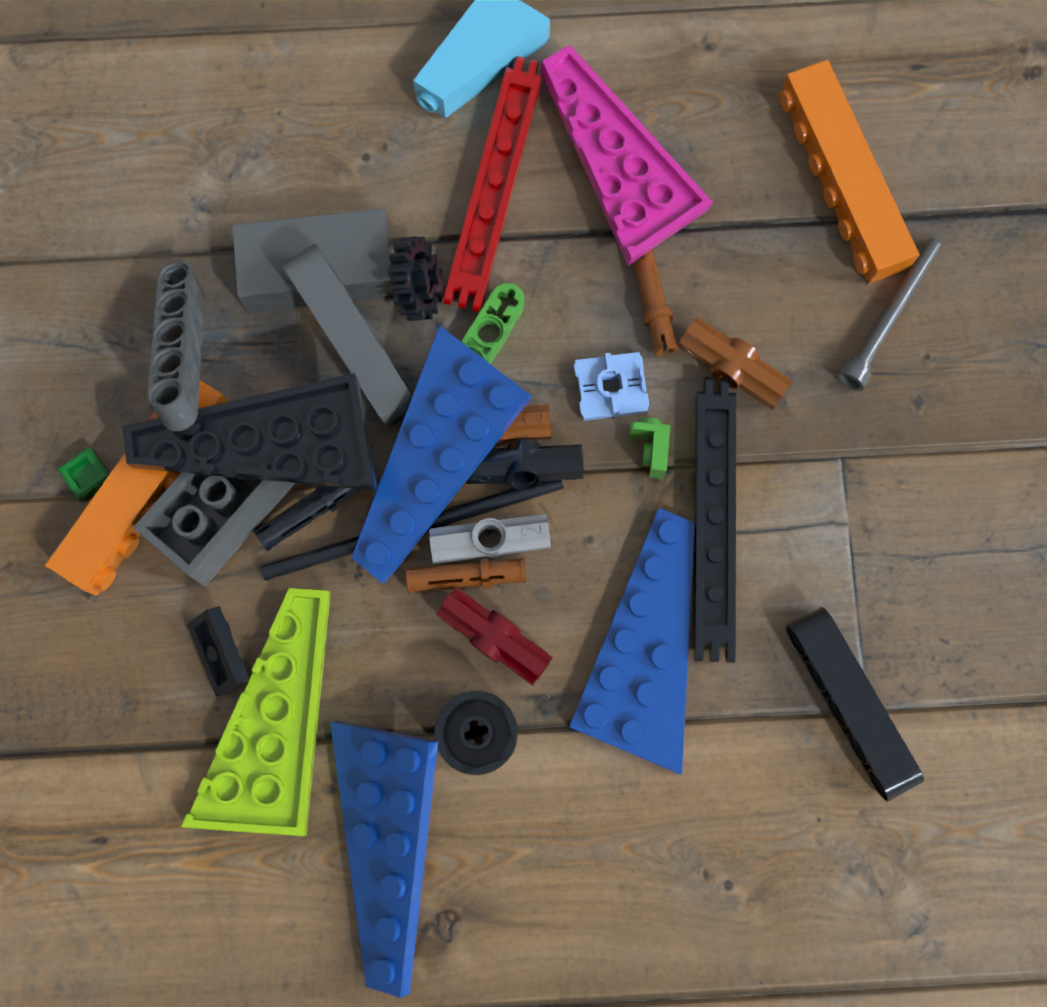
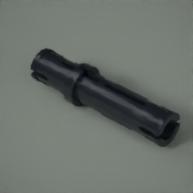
M317 485L315 486L316 491L283 511L268 523L255 529L254 533L263 547L270 551L281 541L295 534L316 518L328 511L333 513L339 509L337 505L362 489Z

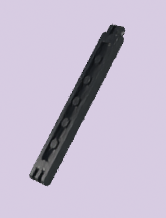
M705 377L703 392L696 393L694 661L702 662L704 646H709L710 662H719L720 646H725L726 663H735L736 393H729L728 378H720L719 392H713V377Z

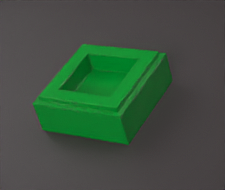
M91 447L86 448L57 468L76 498L81 502L95 494L110 475L108 469Z

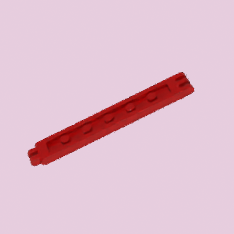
M520 56L516 58L514 69L506 68L444 294L443 304L451 306L455 292L460 293L459 308L466 309L469 296L471 295L475 296L472 310L480 312L482 309L542 84L543 75L537 74L539 61L531 60L528 72L523 71L525 58Z

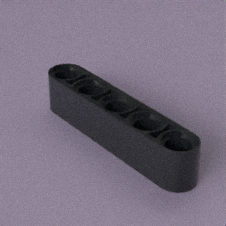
M819 607L786 625L787 634L879 795L886 802H889L923 783L924 777L918 764L828 611L823 607Z

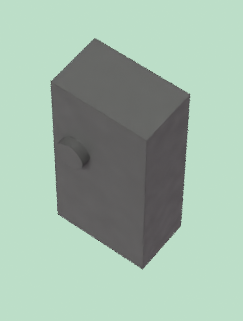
M384 208L232 225L237 294L247 313L307 307V304L287 275L282 264L314 243L323 252L353 301L393 297V291L389 290L392 280L387 273L391 263L389 259V254H392L391 239Z
M181 473L133 528L188 576L207 586L295 483Z

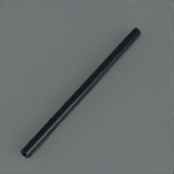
M562 480L541 481L538 487L531 490L513 488L445 509L429 529L439 528L564 489ZM359 536L262 565L261 572L263 578L267 581L351 555L354 552Z

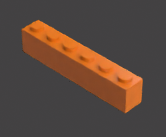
M829 60L787 74L779 93L780 104L786 113L789 112L794 122V134L797 141L805 146L809 155L808 163L814 176H818L822 183L825 203L830 209L833 208L839 220V233L842 239L850 244L854 253L853 262L859 274L864 275L867 284L909 270L920 254Z
M200 380L198 409L228 402L223 394ZM155 411L149 420L159 418ZM124 453L45 566L85 592L97 596L100 591H105L113 583L116 577L115 570L123 558H128L139 544L138 537L140 533L133 527L181 472L132 468L126 463V455Z

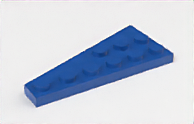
M440 325L379 483L378 491H376L351 557L381 583L388 581L532 399L529 393Z
M658 508L569 728L682 775L695 523Z
M332 721L330 726L366 987L401 998L410 994L438 741L344 721Z

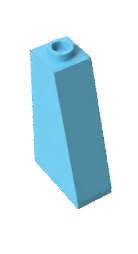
M475 0L413 80L418 104L430 113L437 112L447 118L505 75L507 67L513 69L517 56L526 59L544 46L549 40L550 18L521 0Z

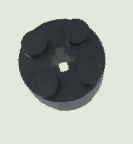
M468 691L453 697L444 706L436 722L434 737L435 741H438V752L443 760L452 768L469 775H484L499 769L510 759L516 748L518 728L513 712L499 697L482 691ZM473 722H477L480 727L487 726L488 733L483 736L484 743L477 745L475 740H468L466 738V733L472 730L471 724Z

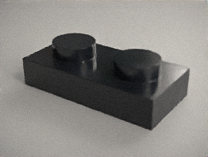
M220 606L205 610L187 624L215 697L228 694L250 680L246 672L244 660L239 655L231 635L230 625L225 620Z

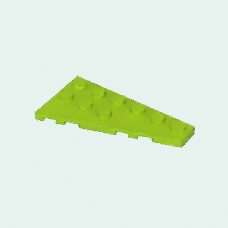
M288 589L269 631V638L260 658H257L250 680L245 691L240 695L216 748L213 762L198 788V795L190 813H187L182 828L292 836L307 835L331 592L325 590Z

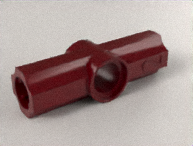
M457 587L447 596L436 613L442 621L469 639L468 642L495 663L501 662L532 686L553 659L546 651L521 635L520 629L494 610L490 612Z

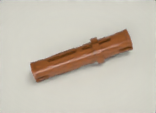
M652 249L644 254V259L642 257L638 258L633 262L645 309L643 321L645 326H648L650 329L654 355L656 357H665L663 341H666L669 355L676 353L679 348L676 344L671 320L673 319L672 310L666 305Z
M489 557L481 558L480 562L415 568L406 567L408 593L483 586V589H491V585L526 583L524 557L489 561Z

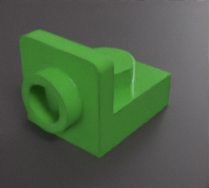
M645 417L640 418L638 422H631L629 438L651 441V443L644 442L642 466H649L648 478L664 479L667 471L670 425L662 424L660 419Z

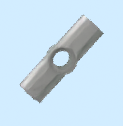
M547 514L502 520L486 518L478 523L429 529L433 564L487 557L495 559L506 554L551 549ZM488 530H494L501 536L500 543L492 548H486L479 542L481 534Z

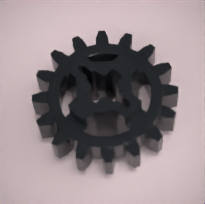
M423 236L400 238L399 243L393 244L395 253L389 254L391 263L389 269H387V273L392 280L389 290L393 291L394 305L400 304V315H407V321L433 319V314H438L439 312L436 303H442L440 296L443 291V282L440 279L442 270L439 268L437 254H431L432 244L425 243V237Z

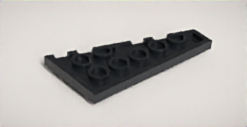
M355 373L199 408L196 421L189 428L182 431L168 430L160 418L122 426L126 463L132 468L378 491L359 380Z

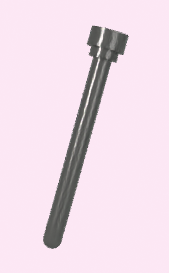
M930 238L919 253L920 256L911 266L857 356L851 357L850 360H845L841 365L836 378L844 386L855 391H862L871 377L870 363L940 250L941 242L939 239Z

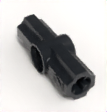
M516 439L510 442L507 448H492L468 478L466 484L507 483L514 489L531 490L538 487L541 481L583 479L582 444L541 446L532 439Z

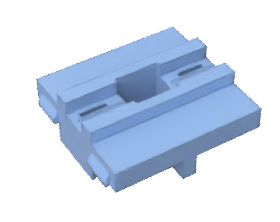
M639 352L619 355L605 353L603 357L575 360L574 370L579 389V405L583 421L648 413L650 405L648 393H646L643 360ZM604 382H620L621 389L618 392L609 393V391H604L603 389Z

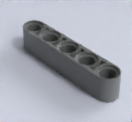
M314 243L284 262L282 266L351 374H356L360 388L384 424L388 427L404 417L413 393L318 245Z
M183 261L168 263L159 271L157 277L147 392L150 405L164 426L171 431H182L193 425L198 416L205 296L191 267Z

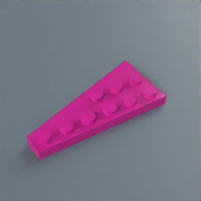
M571 45L566 46L542 61L540 72L543 75L544 81L627 265L636 261L710 209L713 203L710 198Z

